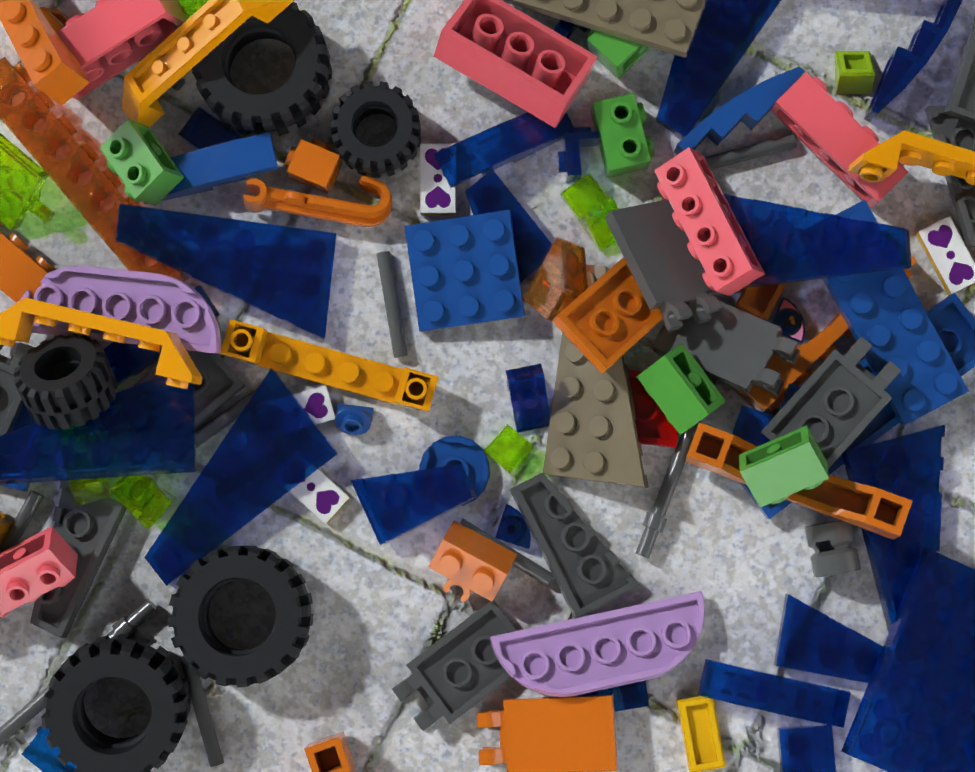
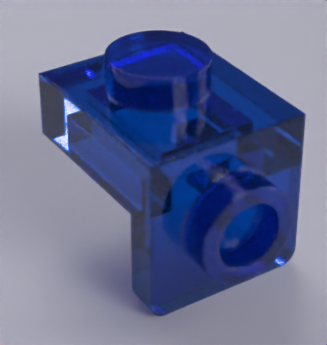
M576 127L570 129V133H564L563 151L557 152L558 171L559 173L565 172L566 183L580 182L582 175L580 147L598 146L600 141L599 131H591L590 127Z

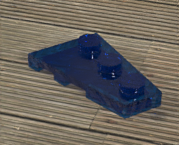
M493 169L465 191L473 215L503 210L511 211L521 283L559 254V251Z
M462 464L350 480L380 545L387 544L477 497Z
M785 594L774 659L775 666L884 686L889 649L806 605L795 597Z

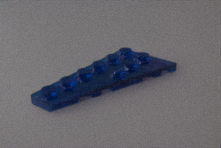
M707 0L687 57L674 55L656 122L681 139L688 135L782 0Z

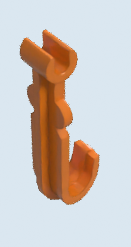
M367 176L361 177L359 185L362 190L374 193L381 198L380 202L376 205H366L267 187L259 179H249L246 181L248 194L258 196L243 195L245 208L253 213L268 209L361 227H374L383 223L389 217L392 210V196L387 185L378 179Z

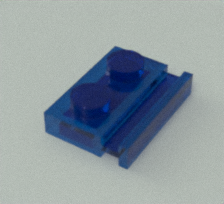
M830 724L777 728L780 772H836L833 730Z

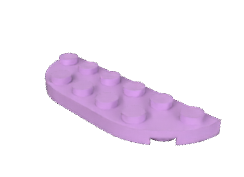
M68 266L44 275L45 278L40 281L42 285L37 288L34 294V300L176 333L185 349L189 351L221 354L220 330L211 307L193 287L171 276L91 266ZM27 290L21 297L20 301L25 297L30 298L31 291ZM58 320L56 327L34 322L31 332L55 336L78 334V337L85 335L68 331L69 323ZM91 329V340L114 342L103 339L104 331ZM126 337L125 343L138 345L139 340Z
M702 591L495 635L490 637V641L502 667L514 680L526 688L540 694L556 697L586 694L653 679L677 667L689 655L701 633L705 611Z

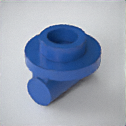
M338 403L335 423L346 434H364L371 426L374 408Z

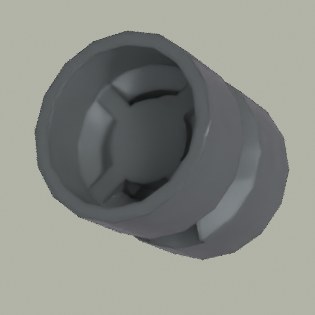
M838 520L804 527L808 547L815 551L810 557L814 577L838 575L861 569L858 550L851 547V542L855 539L852 524Z

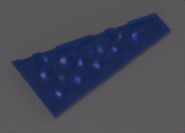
M724 194L765 272V275L743 288L912 268L910 234L906 228L865 220L860 221L834 214H824L807 209Z
M120 204L116 231L117 243L316 337L325 339L337 233Z
M273 368L270 369L144 557L166 586L190 568L189 566L197 559L205 557L207 553L222 544L338 454L331 442Z
M160 376L117 392L115 399L109 401L110 407L106 411H101L99 413L100 416L96 419L86 421L85 425L79 427L74 425L70 429L65 430L58 427L54 430L48 429L46 425L40 426L34 423L0 436V485L197 472L195 385L189 383L188 389L166 385L167 377Z
M945 424L860 446L842 453L848 480L876 487L913 501L900 537L892 540L861 528L893 653L898 663H905L935 654L937 609L934 607V594L939 576V571H936V551H940L942 494L939 493L940 471H943L944 457H941L942 437H945Z

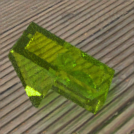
M588 173L562 191L560 196L596 247L602 252L616 242L605 217L610 211L619 208L613 197L607 198L591 174Z
M134 463L110 490L148 530L156 525L177 500L174 495L161 488L142 468Z

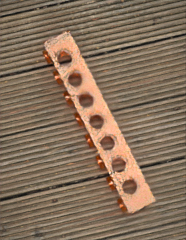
M3 57L0 60L1 120L129 271L167 275L183 282L190 278V273L185 269L189 264L188 260L176 247L170 251L163 243L167 236L154 221L147 224L140 215L144 211L143 207L129 196L125 198L119 191L118 187L122 183L109 168L103 171L95 161L100 158L99 155L86 141L80 144L73 134L77 132V129L64 114L60 118L54 114L51 108L55 106V103L41 90L36 92L29 84L31 79L22 64L18 62L16 65H13ZM24 92V100L19 105L12 106L13 97L18 93ZM40 119H47L46 127L40 132H34L35 123ZM62 145H69L68 154L64 158L56 159L57 149ZM85 171H91L92 178L90 182L86 185H78L80 174ZM107 197H114L115 203L113 208L108 212H101V202ZM135 223L137 225L136 234L130 239H123L122 231L124 227ZM151 250H159L160 258L155 265L146 266L144 261L146 254Z

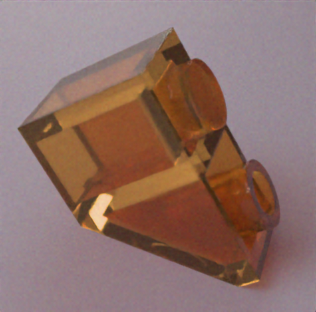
M556 237L523 297V300L547 320L552 321L563 309L588 289L585 248L574 242Z

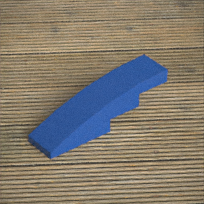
M799 66L769 78L732 98L701 121L677 144L674 153L678 155L688 147L695 150L706 137L718 146L740 122H743L752 130L768 114L775 102L805 71Z
M267 132L240 138L172 157L171 159L184 178L162 201L212 191L214 186L246 180L245 176L278 170L271 133Z

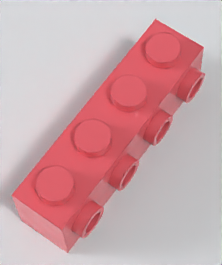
M805 72L775 102L770 111L862 201L866 200L871 209L908 173L904 168L905 164L898 161L897 170L882 182L865 181L860 178V175L848 172L849 165L866 151L880 144L878 143L879 138L872 129L867 126L862 127L853 118L852 110L841 101L836 102L827 93L828 88L823 81L815 76L811 77Z
M688 147L654 170L660 181L657 183V188L666 201H670L674 209L672 218L678 228L685 231L689 239L687 243L688 250L694 259L701 262L705 270L702 276L710 290L730 296L765 275L703 154Z
M53 526L0 553V618L5 617L10 611L25 603L36 601L41 595L57 587L67 585L76 577L78 554Z

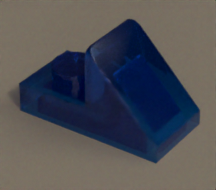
M541 363L506 370V382L517 433L549 427L551 417Z

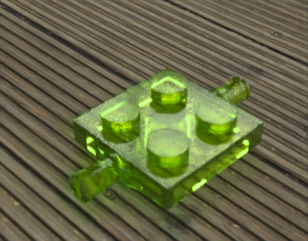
M1 133L0 222L10 230L19 228L25 216L32 212L44 224H47L53 219L55 212L40 201L42 186L49 174Z

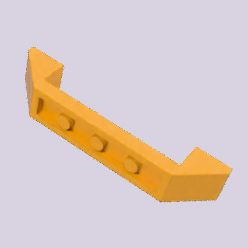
M294 0L207 1L124 76L122 108L128 119L151 127L165 114L158 101V98L251 16L268 24Z
M903 130L863 153L849 165L848 172L860 175V178L865 181L882 182L897 170L899 161L909 166L920 165L930 168L937 175L956 176L965 179L968 184L975 186V151Z
M26 297L0 313V345L14 347L16 341L29 343L34 322L56 327L58 320L69 323L68 331L90 336L91 329L104 331L103 339L125 344L126 337L139 340V348L160 352L161 348L155 375L167 377L166 385L182 389H188L189 383L201 385L203 377L176 333Z
M233 319L229 320L221 347L222 355L261 368L394 405L427 412L430 411L439 379L438 376L406 367L403 369L271 333L265 328Z

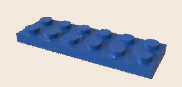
M866 200L799 234L853 337L857 341L862 336L872 345L864 357L874 376L876 377L889 361L901 369V372L884 389L892 397L889 404L901 426L969 392Z

